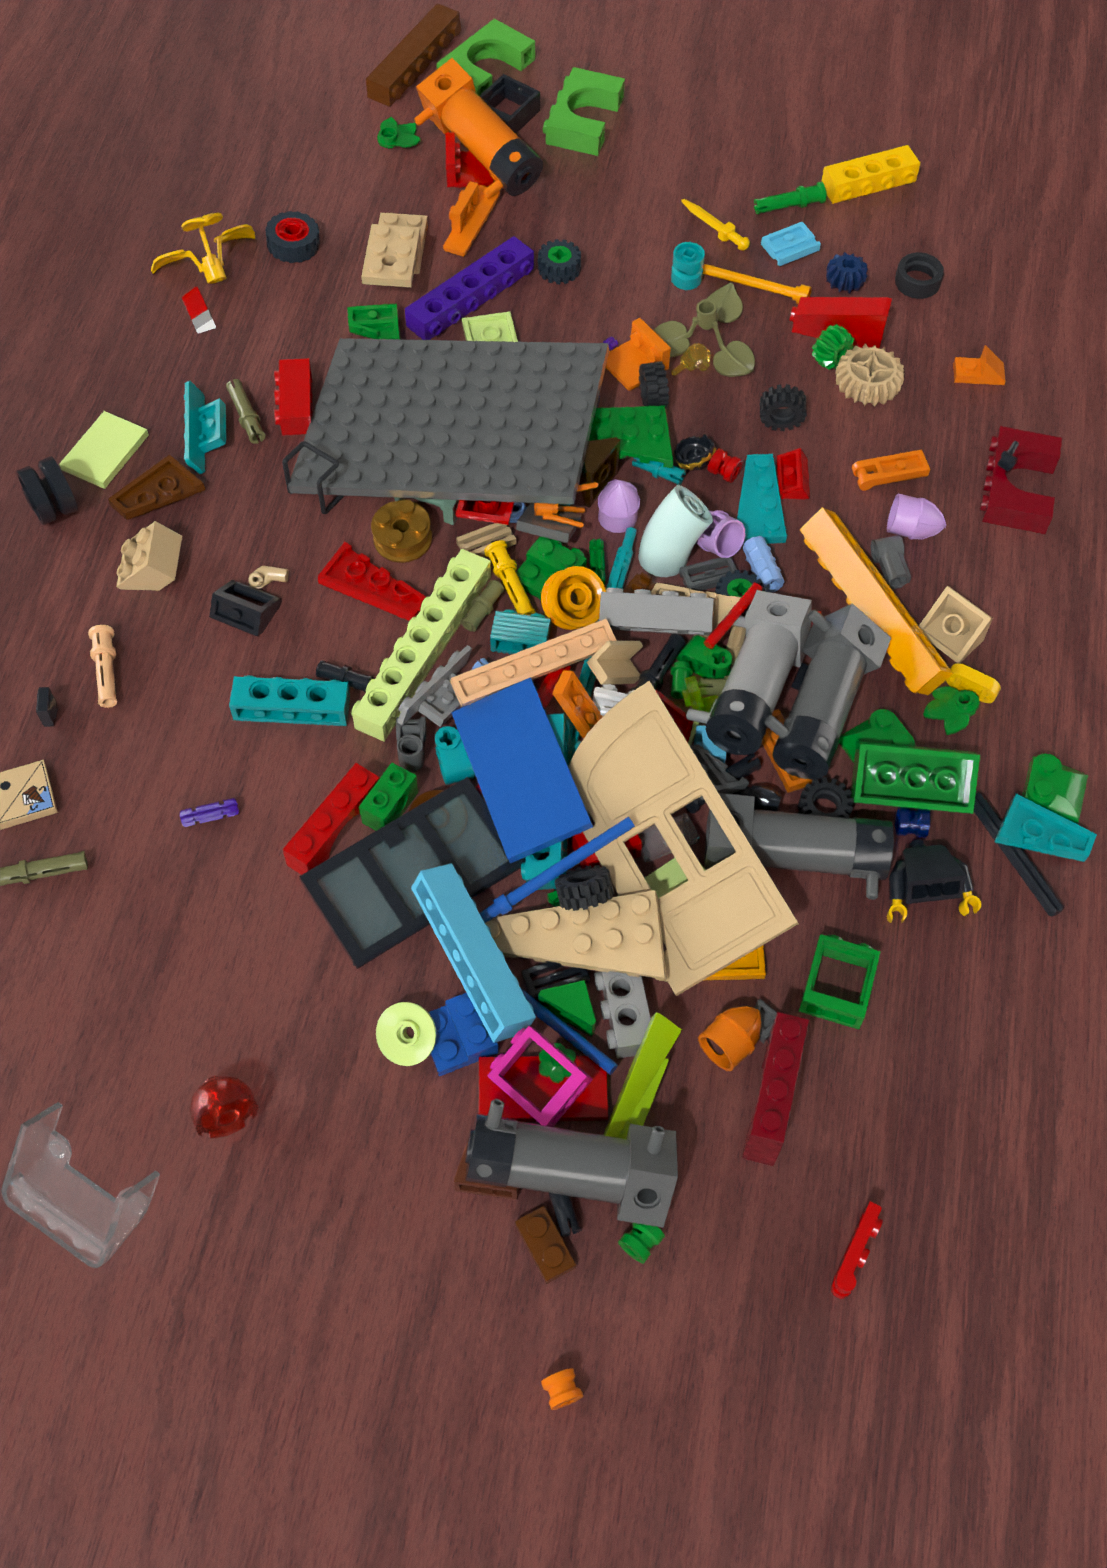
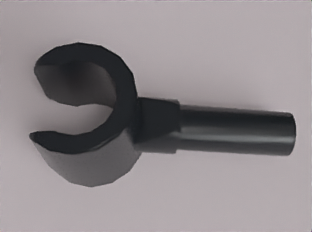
M1014 441L1007 451L1002 452V458L997 463L998 466L1007 472L1017 462V458L1013 456L1019 446L1017 441Z

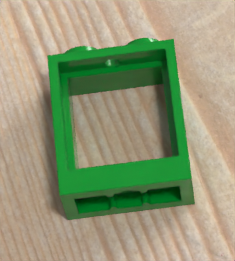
M820 934L798 1012L860 1029L865 1018L881 951L874 950L867 944H853L843 941L842 938L836 935ZM822 956L866 968L857 1004L813 991Z

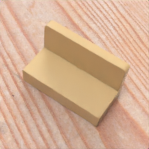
M607 641L587 661V664L601 685L635 684L639 680L640 674L630 659L643 645L640 641Z

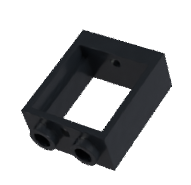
M505 74L499 77L480 95L486 104L515 134L540 111V91ZM505 98L520 105L512 115L502 112L495 107Z

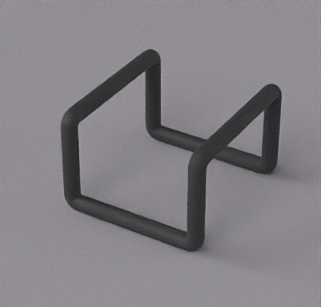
M302 441L282 461L288 493L293 494L290 493L288 484L291 482L288 461L303 447H306L333 463L316 483L322 514H327L344 497V495H338L327 507L325 506L322 482L338 468L339 461L310 443Z

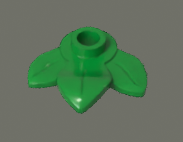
M390 117L381 123L377 141L380 146L388 149L395 146L407 148L417 145L420 142V138L415 135L416 123L397 125L395 119Z
M949 686L939 687L932 692L935 700L927 704L923 716L928 719L944 720V728L947 735L957 733L968 726L970 716L974 715L980 705L979 697L976 693L969 690L959 691Z

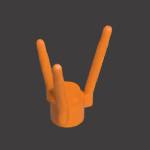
M598 483L578 485L577 492L596 488ZM534 503L535 516H542L543 520H553L580 528L584 526L582 522L554 514H557L558 511L584 513L585 508Z

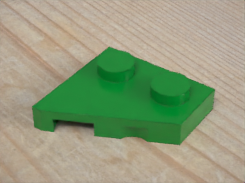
M397 304L347 307L350 333L371 339L400 340Z

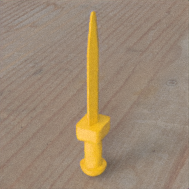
M685 199L681 200L690 212L718 231V238L721 241L730 240L741 251L749 247V239L736 233L733 223L728 222L724 224L700 206Z

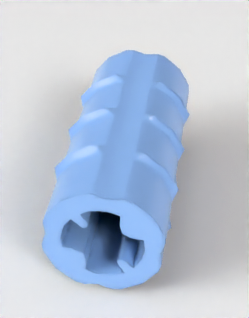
M762 536L748 539L742 549L747 557V562L751 566V571L757 575L756 580L761 579L765 592L779 590L785 581L780 572L781 569L777 566L776 559L771 553V548Z

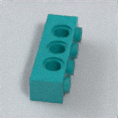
M251 675L244 677L234 676L229 707L233 720L347 726L350 692L348 682H341L339 680L316 681L309 678L296 680L284 679L282 677L257 678Z

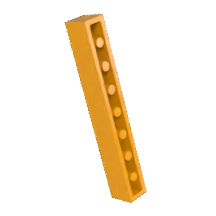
M822 507L800 529L805 537L804 543L808 548L817 553L819 564L832 574L833 578L831 580L838 589L843 590L847 595L846 602L849 605L853 603L891 637L886 651L891 657L889 661L898 672L904 675L906 678L904 683L913 693L929 695L946 681L953 672L835 512Z

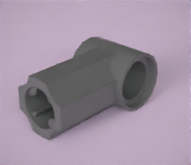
M901 536L872 540L870 545L872 559L875 563L880 564L887 584L893 589H897L910 583L911 575L904 559V543Z

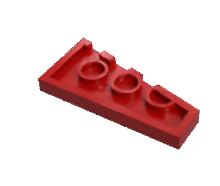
M347 542L342 544L318 575V584L408 621L412 617H417L421 611L422 602L426 598V596L404 581H397L392 578L390 572L385 568L381 567L379 569L370 563V558L363 553L357 554L354 552L352 546Z

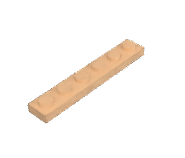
M603 619L452 677L450 683L461 707L530 677L533 680L592 657L607 641L617 640L607 619Z

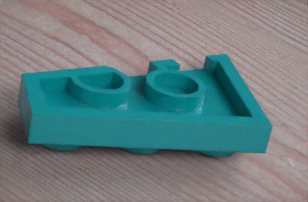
M1015 794L994 842L1084 862L1090 855L1097 834Z

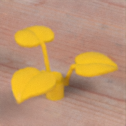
M210 213L202 217L189 219L182 224V229L187 232L199 228L207 256L202 258L203 263L201 264L191 251L177 250L157 257L152 264V274L170 262L190 257L197 265L199 272H204L208 284L223 281L226 279V275L222 267L224 266L222 243L240 238L255 239L254 229L248 224L239 225L215 237L217 258L215 254L211 253L204 227L221 221L223 219L222 213Z

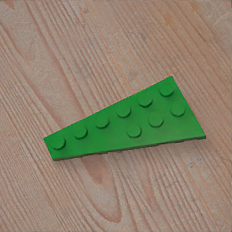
M665 405L596 408L589 441L616 437L620 439L619 458L623 459L626 456L640 458L641 463L649 464L651 460L664 463L663 467L673 468Z

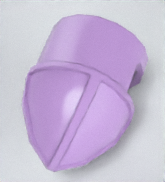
M614 479L608 482L598 496V520L601 526L613 533L626 532L628 527L633 528L635 526L637 512L640 507V498L636 487L630 482Z
M899 493L896 495L888 517V533L908 537L913 540L936 535L946 528L943 513L934 503L921 497L916 498Z
M709 511L713 522L702 533L696 543L701 549L712 552L721 558H729L735 555L744 543L745 527L743 523L729 516L724 511Z

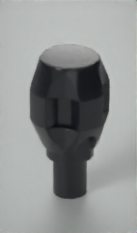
M764 785L747 786L744 791L733 793V795L754 796V809L778 811L782 800V795Z

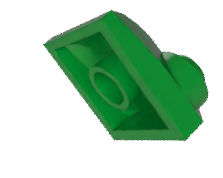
M886 709L874 711L870 719L839 737V744L853 763L856 741L915 746L913 737L897 716Z
M1040 754L1037 757L1033 756L1029 763L1022 797L1078 824L1088 775L1062 765L1060 760L1054 755Z

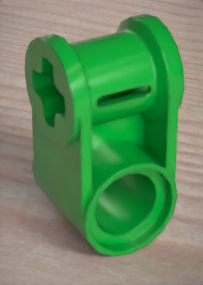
M699 635L692 636L677 657V661L689 663L693 673L705 679H723L724 676H729L731 672L729 668L732 664L731 653L717 645L713 649L707 648L704 645L706 639Z

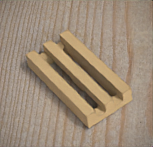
M498 523L456 538L460 550L469 551L482 546L470 551L481 557L485 556L484 549L497 539L506 537L501 540L506 541L508 547L516 545V537L512 535L510 527Z

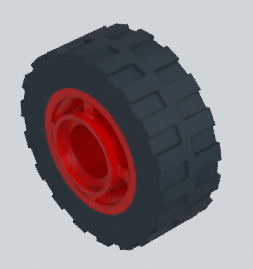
M287 211L273 216L267 222L265 229L267 248L274 258H278L283 262L300 263L311 259L312 256L317 254L316 251L319 250L320 244L319 228L315 220L309 217V215L298 211Z

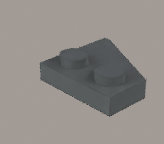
M699 744L690 745V748L718 793L733 794L741 792L749 785V782L744 777L738 781L725 770L728 766L721 760L714 758Z

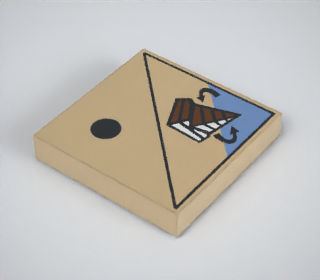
M44 760L0 772V830L58 813Z

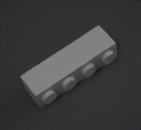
M607 588L606 592H601L599 621L607 619L612 630L709 636L712 632L714 598H707L705 593H690V597L679 596V592L663 591L662 595H651V591L645 589L634 590V593H623L621 588Z

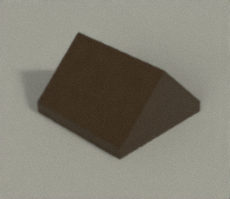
M616 437L588 442L579 485L598 483L596 488L581 491L584 504L589 508L596 501L608 482L612 481L618 474L620 439Z

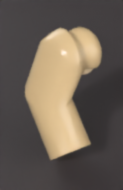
M261 566L249 575L248 581L250 586L256 589L263 588L272 581L287 582L289 570Z

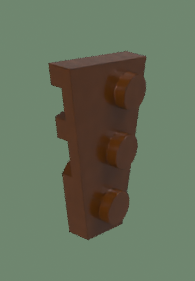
M168 455L109 497L108 501L113 509L126 520L202 492L205 490V486L171 455Z

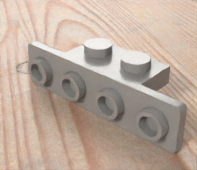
M467 645L461 652L456 650L449 658L445 667L440 665L433 673L429 682L423 681L412 698L408 696L403 700L398 709L401 713L397 723L403 726L419 711L439 727H442L452 717L451 712L461 708L450 680L452 677L457 676L456 674L466 665L472 651L470 646Z

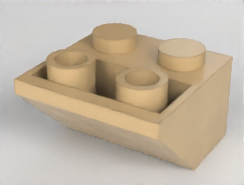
M154 521L146 528H142L133 538L127 539L121 547L122 560L117 569L118 581L116 587L124 590L159 591L174 581L182 535Z

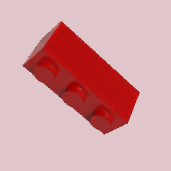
M310 359L279 360V370L274 371L275 385L279 386V390H274L276 406L279 405V409L274 410L275 424L281 426L282 435L306 434L313 416Z

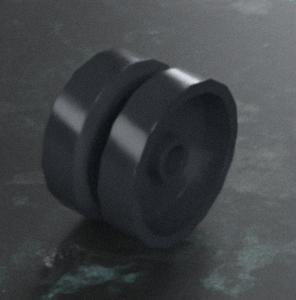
M52 456L38 461V470L42 479L39 478L34 468L30 466L16 471L22 486V492L42 525L56 520L57 514L53 502L64 515L78 510L73 493L60 467Z

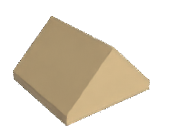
M947 586L919 627L931 644L960 664L984 641L993 618L954 589Z

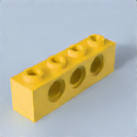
M905 145L825 166L822 182L825 185L827 196L832 204L916 182L920 161L911 148Z

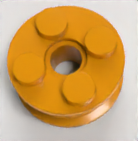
M572 566L552 574L547 579L541 592V604L547 618H551V622L554 625L566 630H575L593 624L599 619L601 592H606L602 580L595 572L582 566ZM571 592L577 595V604L571 601Z

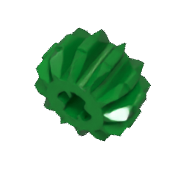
M837 324L834 326L830 325L826 331H822L820 337L816 338L817 341L812 347V356L822 367L828 370L831 368L835 369L841 356L845 355L847 350L853 349L854 338L843 326L840 327Z

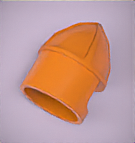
M743 1006L730 1008L717 1015L715 1020L698 1036V1042L703 1052L723 1070L732 1071L748 1055L754 1052L760 1037L761 1012L758 1009ZM707 1038L715 1042L724 1053L722 1055L715 1053L707 1042Z

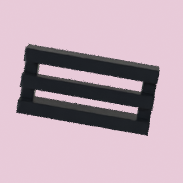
M546 962L522 970L521 975L530 996L538 1000V994L541 990L585 980V984L589 983L590 977L587 969L572 967L532 981V977L564 967L561 963ZM580 973H581V975H578V976H575V977H572V978H569V979H566V980H563V981H560V982H557V983H554V984H551V985H548V986L539 988V989H537V990L535 989V988H538V987H541V986H544V985H547V984H550V983H553V982H556V981H559V980H562V979H565V978H568V977H571V976H574V975H577V974H580Z

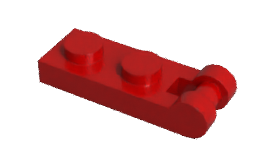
M871 1201L863 1211L831 1284V1292L836 1298L845 1299L855 1288L857 1281L853 1273L857 1266L861 1269L863 1268L870 1253V1250L865 1248L869 1237L875 1239L882 1226L883 1220L878 1218L882 1207Z

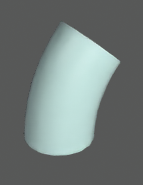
M676 485L655 510L644 530L638 559L643 569L654 576L670 577L677 575L680 567L688 564L690 553L699 537L713 522L708 508L689 489Z

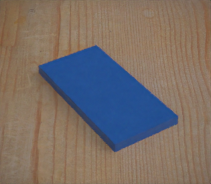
M531 677L451 712L510 863L593 828L591 819Z

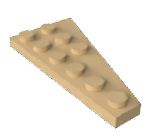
M655 890L607 899L606 903H598L599 906L597 907L589 906L586 910H583V908H580L578 911H573V909L565 910V908L558 906L498 916L485 923L488 925L498 949L503 952L505 957L530 958L546 963V961L561 963L563 966L607 973L614 971L626 973L628 976H646L667 982L658 896Z

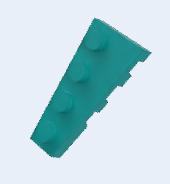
M773 454L747 455L737 515V520L742 522L745 527L744 543L748 539L758 536L764 537L767 544L786 543L787 534Z

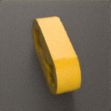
M959 663L953 664L950 668L953 674L946 680L950 687L959 691L969 690L976 693L979 701L984 703L994 702L1001 690L1000 684L992 677Z

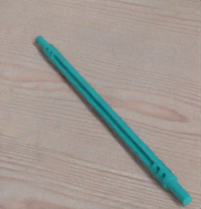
M628 527L626 529L622 546L617 550L606 590L607 588L623 589L633 556L632 546L637 533L635 528ZM589 657L584 660L579 681L591 698L596 676L587 664V661L591 658ZM567 717L570 724L571 762L573 757L571 753L580 734L569 717Z

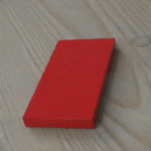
M539 1056L519 1057L503 1077L542 1111L569 1077H565L562 1082L555 1083L550 1077L542 1076L539 1073V1065L541 1063ZM576 1056L574 1063L593 1080L559 1121H608L607 1072L587 1056ZM479 1057V1113L488 1114L491 1101L499 1099L504 1103L502 1117L517 1119L520 1122H537L487 1076L492 1071L490 1066L496 1057Z

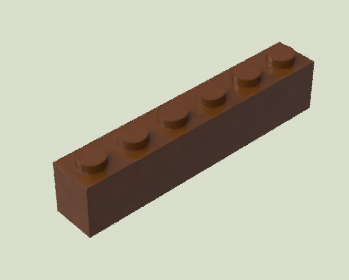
M437 3L366 78L367 98L391 107L404 91L413 84L417 77L425 71L429 64L437 58L441 51L447 48L454 37L459 35L461 31L460 12Z

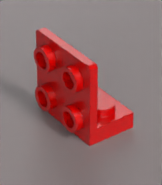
M455 132L445 133L447 187H466L469 181L478 183V186H490L494 180L490 176L489 171L470 151H460V142H455Z

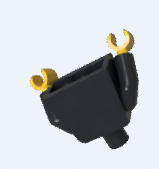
M923 840L912 841L908 848L902 851V859L895 863L889 876V900H892V906L887 913V920L891 923L893 920L892 912L898 911L902 915L901 922H904L907 916V909L902 905V900H905L906 904L964 897V900L959 904V912L966 916L969 913L968 903L973 907L974 914L977 913L981 908V901L977 896L972 895L974 887L967 864L951 855L943 845L926 846Z

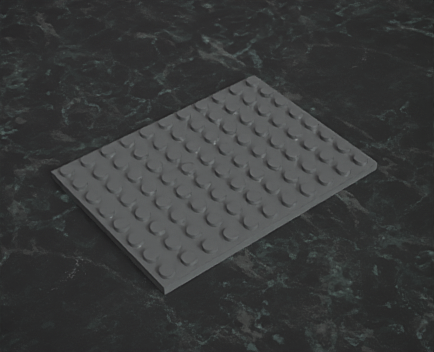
M340 338L311 423L304 438V441L339 461L338 468L322 482L323 494L574 504L609 355L608 343ZM303 447L300 450L291 475V482L288 484L290 493L318 494L317 480L333 463Z

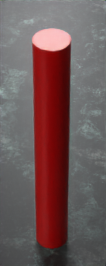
M756 582L751 585L706 638L704 645L707 648H714L751 604L756 591H762L761 585Z

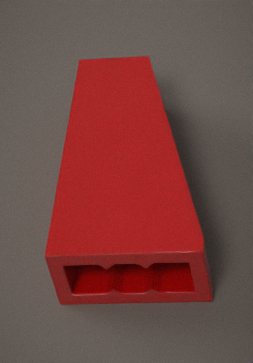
M800 297L798 306L792 307L789 321L793 322L792 332L818 338L823 330L826 331L828 326L837 324L847 329L854 338L853 347L858 346L862 348L866 344L871 348L876 345V348L879 349L892 298Z

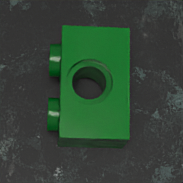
M391 763L359 806L362 824L377 831L402 816L419 793L417 776Z

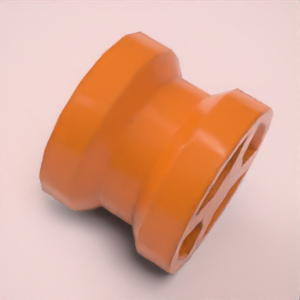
M573 1368L559 1371L541 1381L543 1389L548 1391L550 1395L549 1405L551 1410L563 1408L583 1398L581 1389L575 1385L574 1379L576 1375Z

